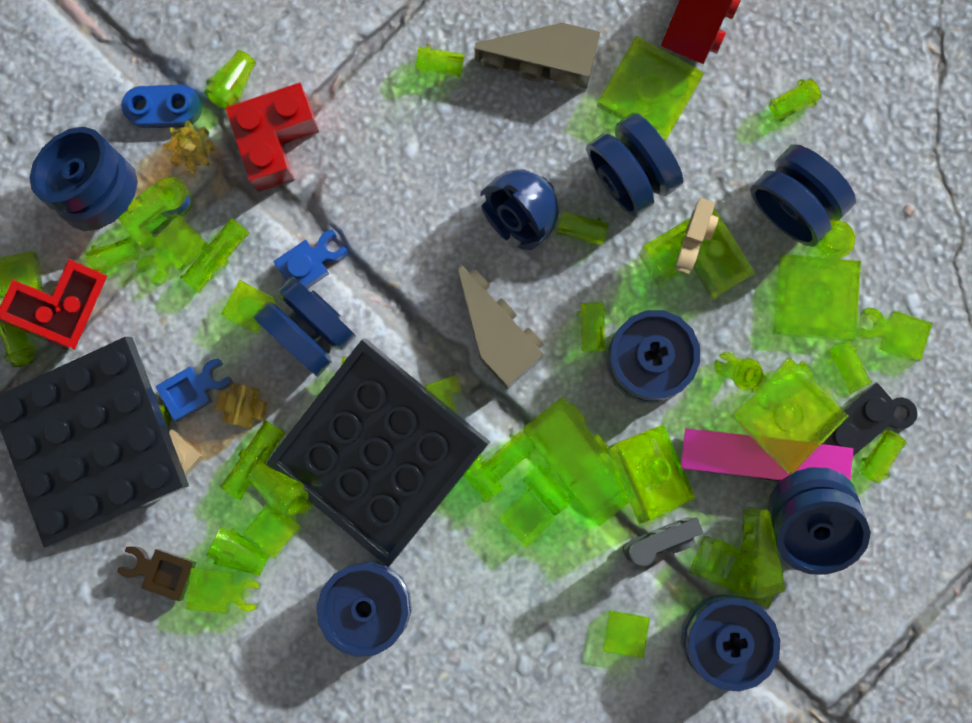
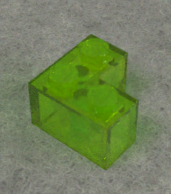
M714 208L712 215L718 217L715 231L710 241L703 239L693 270L713 301L745 283L755 274V271ZM690 218L643 245L638 254L658 288L683 274L673 270Z

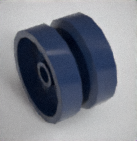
M631 113L616 124L615 137L603 133L586 146L588 158L601 182L616 202L633 217L637 218L653 206L655 202L654 193L666 197L682 186L684 182L680 166L669 146L647 119L638 113Z
M87 127L71 128L54 136L41 148L32 164L29 176L31 190L50 209L55 210L70 226L82 231L99 230L115 222L132 202L138 183L135 168L95 129Z
M791 144L774 162L775 171L766 170L751 186L750 192L758 208L776 227L793 240L805 246L815 247L832 229L830 220L839 221L856 204L855 193L842 174L825 158L802 145Z
M291 275L278 289L279 297L293 309L289 316L274 303L266 302L252 317L308 370L319 377L332 361L331 356L316 342L323 337L334 349L344 351L357 336L339 319L341 315L314 290L310 292Z
M646 310L631 316L616 331L607 351V370L613 384L626 397L641 403H660L676 396L694 379L700 365V344L694 330L681 317L664 310ZM648 352H654L658 356L657 365L653 366L652 360L646 361L644 355Z
M820 467L802 469L792 472L778 482L770 494L768 513L774 529L777 547L782 559L793 569L806 574L828 575L845 570L857 562L868 548L871 531L855 486L843 473L830 468Z
M376 562L355 563L333 574L322 588L317 603L318 625L326 640L340 652L356 657L377 655L391 647L408 627L412 613L411 592L402 576L392 568ZM362 601L368 602L372 608L371 614L367 617L366 612L359 614L357 606Z
M719 594L703 599L690 610L682 625L681 646L686 661L700 677L721 690L740 692L757 687L772 674L779 660L781 640L775 622L763 608L744 598ZM731 633L734 636V644L729 648L723 647V642L730 640Z

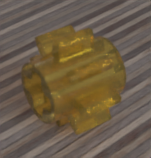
M186 121L183 128L178 130L170 128L173 134L171 142L164 143L163 147L168 152L175 153L170 159V162L175 167L180 166L184 162L187 170L190 173H194L195 166L201 164L210 165L207 158L209 152L215 151L216 147L212 142L205 141L210 133L204 126L196 132L191 122ZM189 142L196 146L191 152L184 148Z
M231 383L229 392H218L214 409L224 412L221 422L251 429L253 419L263 421L268 402L258 400L260 389Z

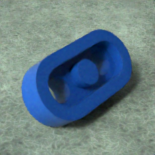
M186 85L137 86L130 89L124 95L121 104L124 116L134 126L139 128L186 127L194 124L202 113L200 98L192 88ZM177 99H185V105L182 108H174V103ZM146 100V106L142 110H135V105L138 101Z

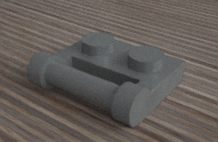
M686 517L627 541L624 545L623 553L628 561L640 566H647L654 561L657 552L667 549L668 552H673L674 554L696 545L694 537L704 533L698 518Z

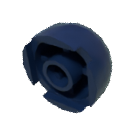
M524 169L505 171L480 192V196L485 195L486 201L481 205V208L489 224L506 241L510 238V234L521 243L517 247L522 250L535 249L551 234L556 226L560 211L553 185L543 176Z

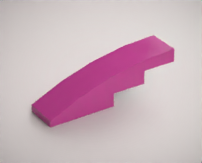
M685 428L681 469L780 482L792 472L809 467L830 468L843 473L851 481L854 449L778 438Z

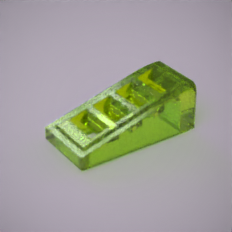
M745 508L743 509L740 595L758 599L785 592L770 512L767 509Z
M704 536L689 572L770 608L785 570L717 538ZM730 557H734L735 560L726 579L723 577ZM747 563L750 567L741 586L738 583ZM760 570H763L766 573L756 593L752 590Z

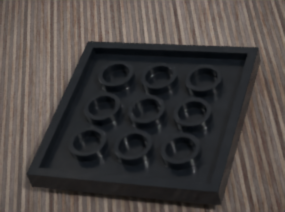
M125 336L0 394V430L44 548L54 546L189 487L133 337Z
M365 338L361 339L269 458L266 465L384 565L390 567L490 444V441Z

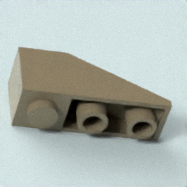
M558 23L477 42L474 47L475 61L480 62L483 68L491 71L500 72L504 68L516 71L519 76L528 80L539 81L541 78L556 81V84L564 89L577 90L579 87L587 89L601 32L566 23Z
M462 265L458 272L481 361L508 390L543 359L544 353L540 348L544 344L530 328L522 331L513 321L517 316L516 313L502 298L496 302L486 290L490 285L477 270L474 269L469 273Z

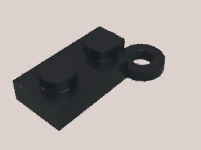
M875 382L818 430L814 436L821 444L853 448V456H855L889 425L896 429H905L912 426L917 419V407L908 398L899 397L892 399ZM897 406H903L907 410V417L903 421L896 419L894 416V409Z

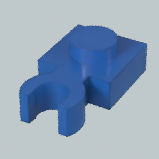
M328 230L320 236L318 245L314 248L305 239L273 262L286 281L292 275L308 289L329 275L324 266L325 263L343 260L347 256L348 251L344 246L336 252L328 251V243L337 237L333 230Z
M212 359L208 361L199 375L190 366L155 386L174 421L179 422L212 403L213 401L208 391L212 389L224 390L233 384V380L230 377H225L221 381L213 379L214 370L223 365L222 360Z

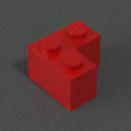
M679 0L660 46L704 65L709 51L715 54L718 53L727 33L720 29L725 17L733 20L741 0Z
M301 82L225 107L249 181L257 192L294 181L295 179L283 144L319 132L308 96Z
M69 259L64 266L52 295L12 279L0 305V322L66 350L73 351L78 344L107 279V275Z

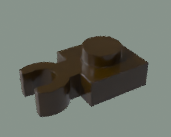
M126 547L125 552L133 554L137 558V565L134 569L124 566L119 567L117 572L127 578L140 575L145 576L142 589L176 601L184 599L197 563L196 561L162 549H155L153 557L149 558L147 552L141 547Z

